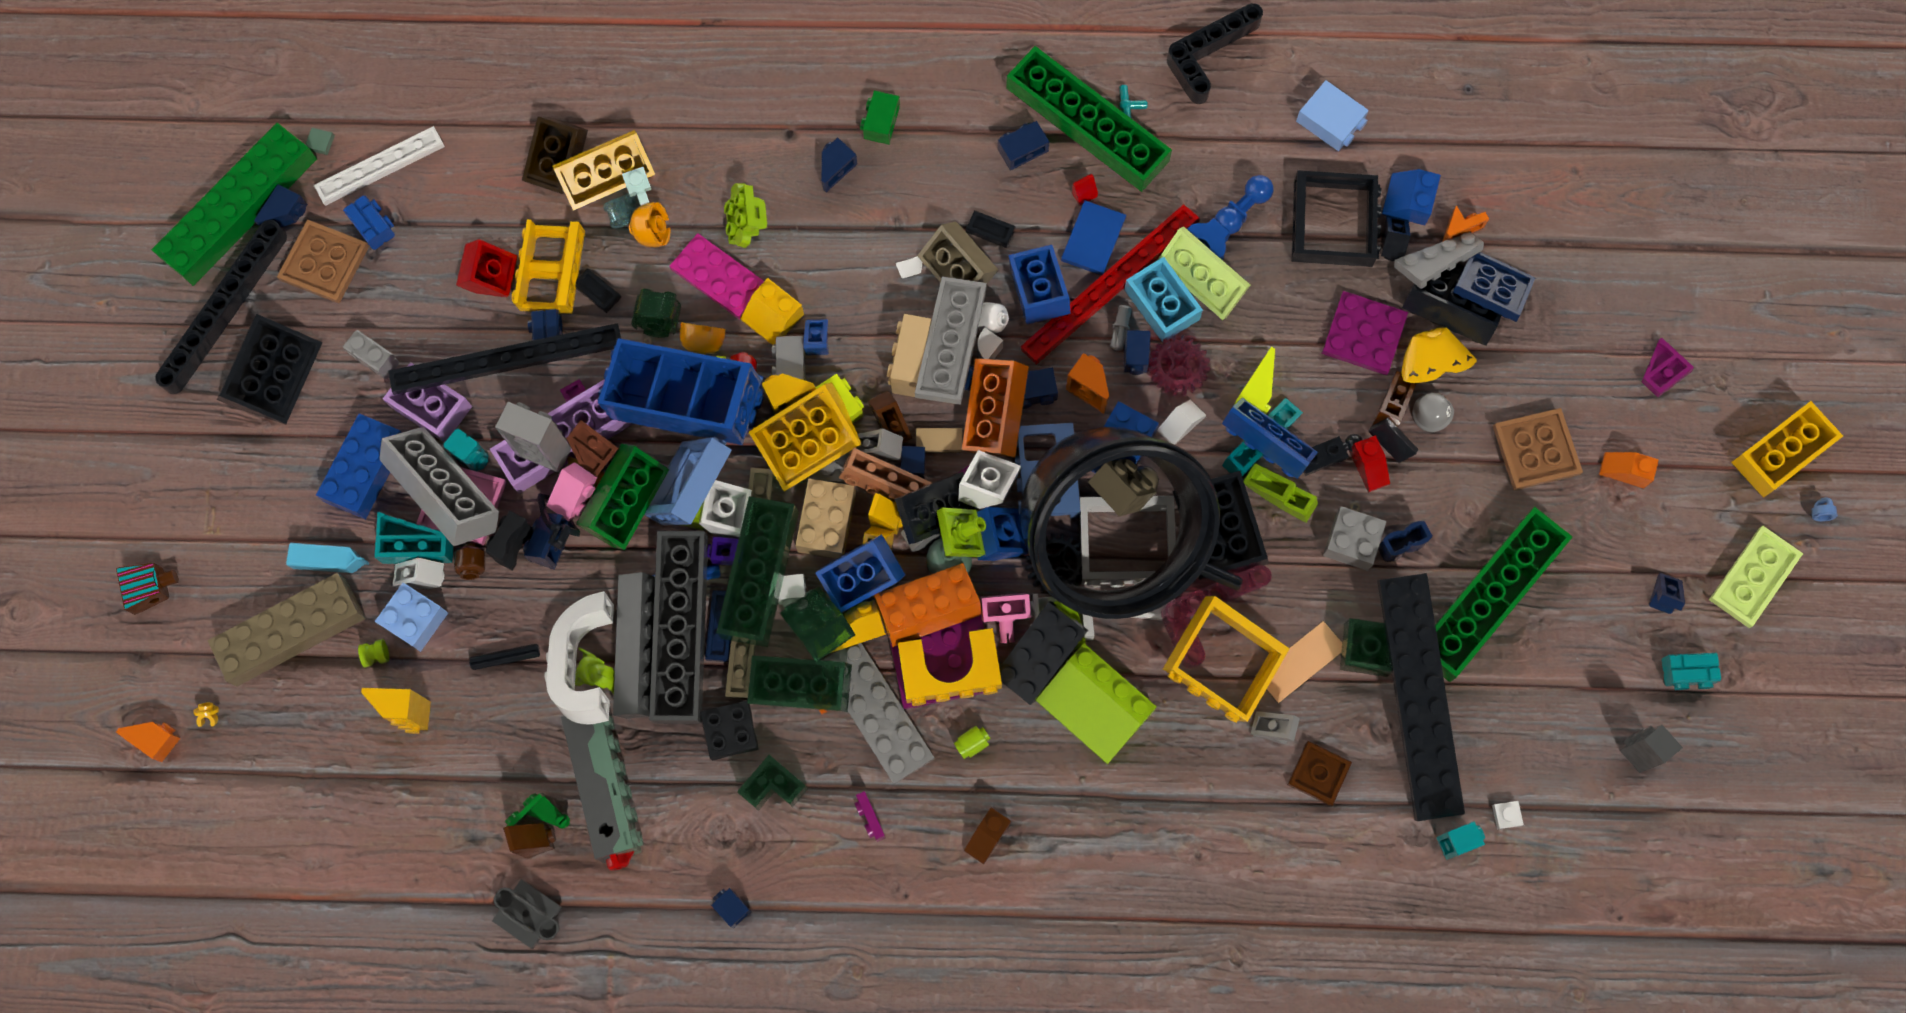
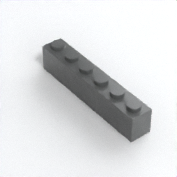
M644 572L618 575L613 716L625 719L650 717L655 577Z

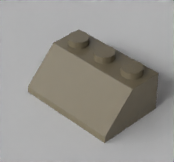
M957 222L942 224L917 255L939 282H941L942 277L988 284L998 271V268Z

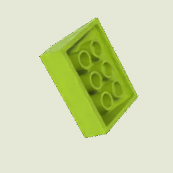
M1085 643L1067 661L1036 699L1037 703L1106 764L1115 757L1157 708L1156 705Z

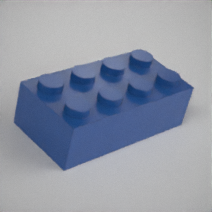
M358 414L316 496L331 506L366 520L390 474L389 470L379 460L382 438L402 432L394 427Z

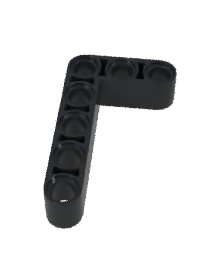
M1256 3L1248 4L1170 45L1167 65L1193 103H1205L1211 89L1210 80L1197 61L1256 31L1260 26L1263 16V9L1260 5ZM1196 89H1202L1204 92H1199Z

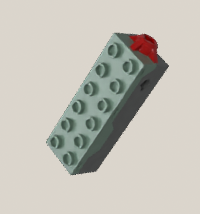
M609 715V721L580 724L562 716L561 720L594 857L602 863H607L610 871L625 868L628 866L633 855L642 852L640 846L644 845L641 832H637L635 822H638L636 810L631 808L629 799L632 798L629 784H625L623 778L626 775V768L624 762L618 758V752H621L618 739H614L612 730L615 729L613 717ZM613 829L612 835L608 837V832Z

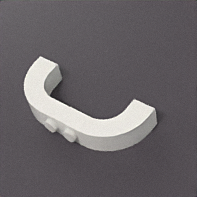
M605 591L591 594L578 600L562 613L553 626L549 639V649L546 653L548 663L547 671L545 672L547 692L565 717L580 724H596L609 721L610 700L600 687L586 691H575L576 657L580 640L592 629L613 623L614 604Z

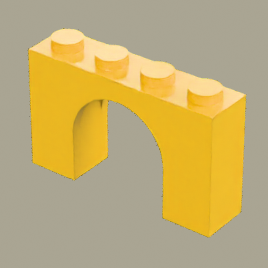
M993 628L969 632L973 664L969 673L964 678L952 683L941 682L928 672L925 665L922 639L898 643L907 703H912V706L926 704V700L936 699V702L949 701L952 696L959 695L960 698H970L977 692L990 695L997 693V689H1002Z

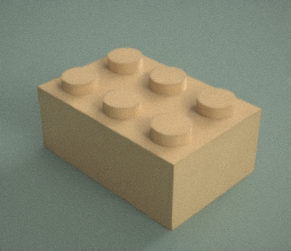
M904 314L903 321H898L896 335H898L897 343L894 342L892 348L893 364H889L887 377H889L888 385H891L892 393L915 397V389L931 325L930 318Z
M808 479L795 545L798 553L835 559L845 555L856 497L855 486Z

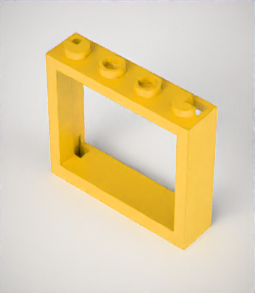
M1207 596L1200 604L1164 665L1163 670L1169 673L1168 677L1172 681L1185 684L1188 687V692L1197 697L1202 696L1205 698L1207 705L1216 710L1221 709L1226 713L1225 717L1235 723L1237 721L1248 722L1290 648L1216 596ZM1210 612L1269 653L1238 708H1235L1178 668Z

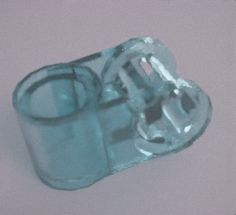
M628 193L604 204L603 209L610 217L612 228H621L630 223L634 210L638 208L633 207L635 203L639 202L637 195L630 197Z

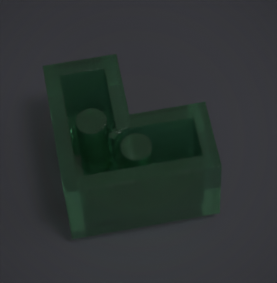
M768 755L737 793L759 811L773 793H776L793 808L808 788L772 756Z

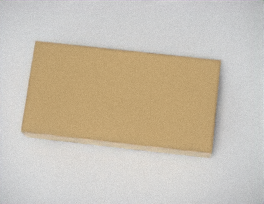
M916 428V447H925L926 453L962 452V428Z

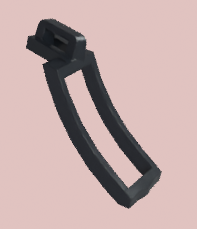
M540 493L538 494V504L542 519L547 527L553 530L548 543L562 550L568 536L580 537V530L574 524L573 519L568 521V525L553 523L547 513L544 499L549 500L551 495ZM559 530H560L561 533H560L558 539L555 540L556 537H557V534H558V532H559Z

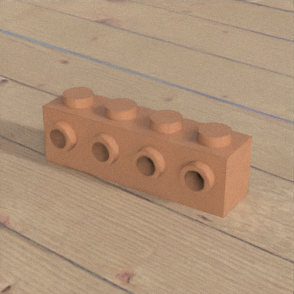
M853 448L846 458L839 476L848 485L863 488L871 495H875V493L880 494L895 502V498L932 484L930 481L856 448Z

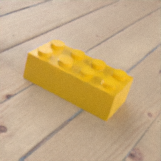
M635 130L553 165L554 171L573 210L626 188L622 176L623 173L644 167L647 178L655 175Z
M1810 401L1731 463L1764 498L1841 439L1843 435Z

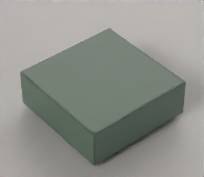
M311 128L305 145L312 152L328 155L335 135L332 132Z

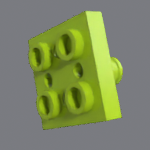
M941 508L937 510L945 556L981 557L985 555L981 532L986 529V523L982 517L977 516L976 510Z

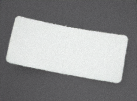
M917 256L897 262L896 266L901 278H906L921 273L923 262Z

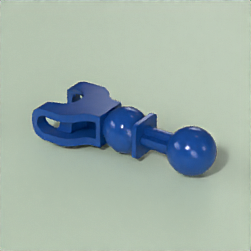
M1263 175L1251 177L1245 185V195L1236 204L1230 201L1228 207H1224L1217 212L1215 219L1213 218L1208 223L1192 224L1187 230L1221 260H1224L1225 243L1229 240L1230 235L1240 230L1242 224L1247 219L1246 212L1254 204L1265 203L1272 197L1274 188L1271 180Z

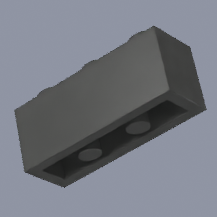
M1659 725L1655 728L1649 726L1636 734L1633 733L1624 740L1626 746L1620 751L1636 770L1641 773L1666 763L1683 747L1663 725Z

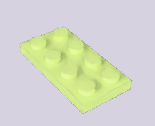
M1184 226L1179 228L1158 258L1159 260L1164 257L1187 289L1222 320L1228 317L1251 286Z
M1761 526L1709 600L1742 624L1751 628L1803 553L1766 527Z

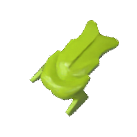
M579 647L578 649L583 653V657L576 669L575 685H596L602 689L607 688L614 694V669L604 665V661L596 658L593 653Z

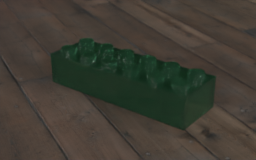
M749 496L716 632L721 639L768 647L799 514L795 504Z

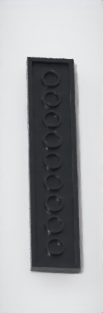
M1427 573L1377 580L1415 821L1465 814Z

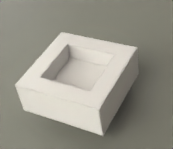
M1518 801L1492 805L1497 830L1524 825Z

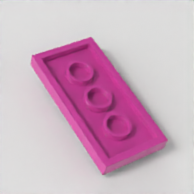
M698 233L669 266L673 272L739 320L752 294L764 282Z

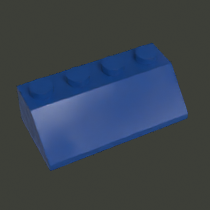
M1243 397L1231 408L1222 422L1228 433L1233 436L1238 435L1245 440L1246 446L1260 451L1264 459L1282 467V471L1292 478L1298 479L1318 453Z

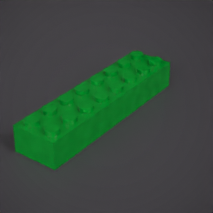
M1034 46L1007 75V90L1142 192L1169 163L1172 153L1171 148L1038 47Z
M276 123L151 250L164 263L194 286L255 224V218L277 184L289 189L317 158L308 146L279 123Z
M1536 507L1522 519L1436 622L1435 627L1443 677L1448 682L1458 677L1572 539V535Z

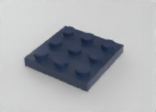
M1479 252L1467 260L1453 292L1464 299L1479 304L1483 308L1502 315L1504 318L1517 322L1536 278Z

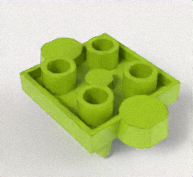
M735 183L731 188V198L724 205V213L727 219L726 234L728 235L729 244L746 248L750 245L751 237L759 235V229L767 228L766 205L764 200L754 197L753 186L746 185L745 183Z

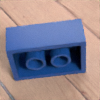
M1053 245L1008 255L1010 272L1026 324L1071 314L1069 295Z
M882 534L826 564L815 572L838 613L892 586L905 576L904 571Z

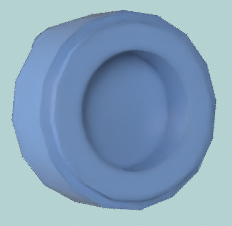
M1828 497L1819 499L1814 504V508L1811 509L1812 519L1815 521H1830L1838 516L1836 506L1833 505L1832 499Z

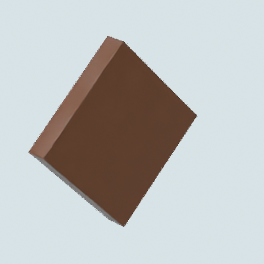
M1307 741L1287 785L1332 807L1352 762Z

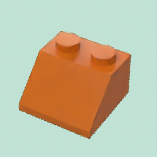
M1083 353L1068 374L1066 390L1104 414L1107 410L1109 392L1103 365L1100 364L1101 362L1092 355L1087 356Z

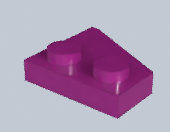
M1660 338L1641 382L1657 397H1660L1691 373L1694 367L1663 338Z

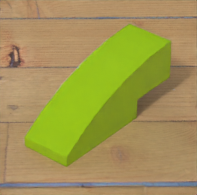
M1256 463L1244 479V484L1248 488L1307 523L1318 505L1316 496L1296 487L1295 482Z

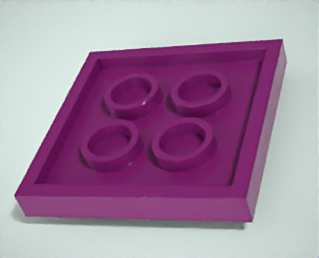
M1343 291L1321 354L1387 376L1408 312Z

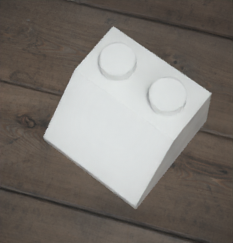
M978 450L959 484L958 501L979 509L1003 503L1021 470V466Z
M715 480L702 504L699 524L712 535L736 539L745 534L752 490Z

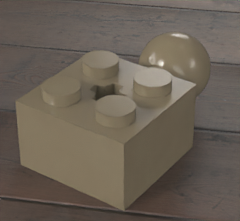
M1125 458L1105 463L1088 483L1118 516L1139 512L1157 493L1156 489L1159 484V478L1152 468L1147 466L1137 468L1131 460Z

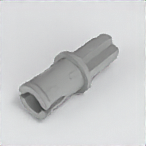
M1126 305L1118 307L1116 321L1112 325L1114 330L1110 347L1116 351L1123 349L1127 330H1130L1128 324L1132 308Z

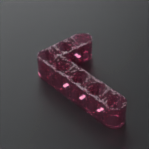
M1259 565L1236 574V576L1243 579L1241 592L1216 582L1166 604L1161 610V616L1174 648L1180 640L1178 630H1186L1191 621L1190 618L1198 610L1190 606V599L1194 598L1201 604L1205 597L1211 596L1212 590H1217L1221 594V601L1228 603L1266 586L1272 577L1269 568ZM1255 572L1263 576V583H1259L1254 579ZM1169 607L1177 609L1178 618L1170 617L1168 614ZM1197 635L1181 661L1182 665L1186 668H1195L1205 660V651ZM1188 651H1194L1197 654V662H1191L1188 659Z

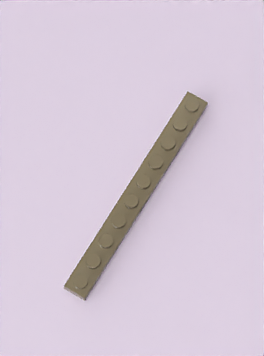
M750 469L748 489L752 490L745 534L742 540L725 692L726 698L750 700L774 474L771 469Z

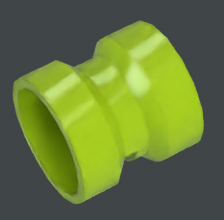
M384 639L377 640L374 644L370 645L367 643L358 645L359 659L364 668L370 667L376 662L381 664L389 662V651Z

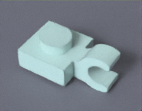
M644 167L623 173L622 176L630 197L637 195L640 206L649 203L646 191L651 190V186Z

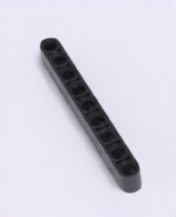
M266 220L260 225L155 376L156 383L168 393L177 394L184 389L285 244L287 234L276 221ZM199 341V343L193 347L194 343ZM171 378H173L172 382L169 383V384H167V382H168Z

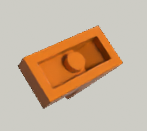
M1455 206L1450 215L1442 242L1464 233H1474L1483 229L1489 220L1486 212L1478 215L1477 213H1472L1464 219L1458 206Z

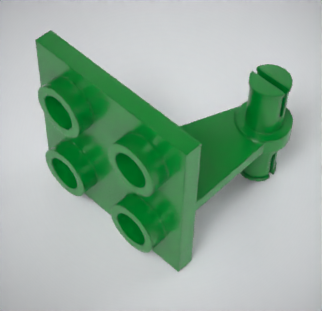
M536 793L531 794L523 802L525 808L520 813L518 811L513 812L505 820L507 826H515L527 815H530L561 829L568 827L570 824L569 816L562 814L546 798L544 793H539L538 795Z

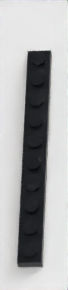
M615 323L388 370L391 390L394 395L612 350L616 346L618 338L622 339L619 325Z

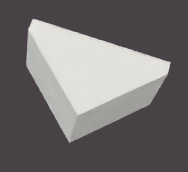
M1188 400L1177 406L1157 431L1169 443L1176 445L1206 417V414L1191 400Z

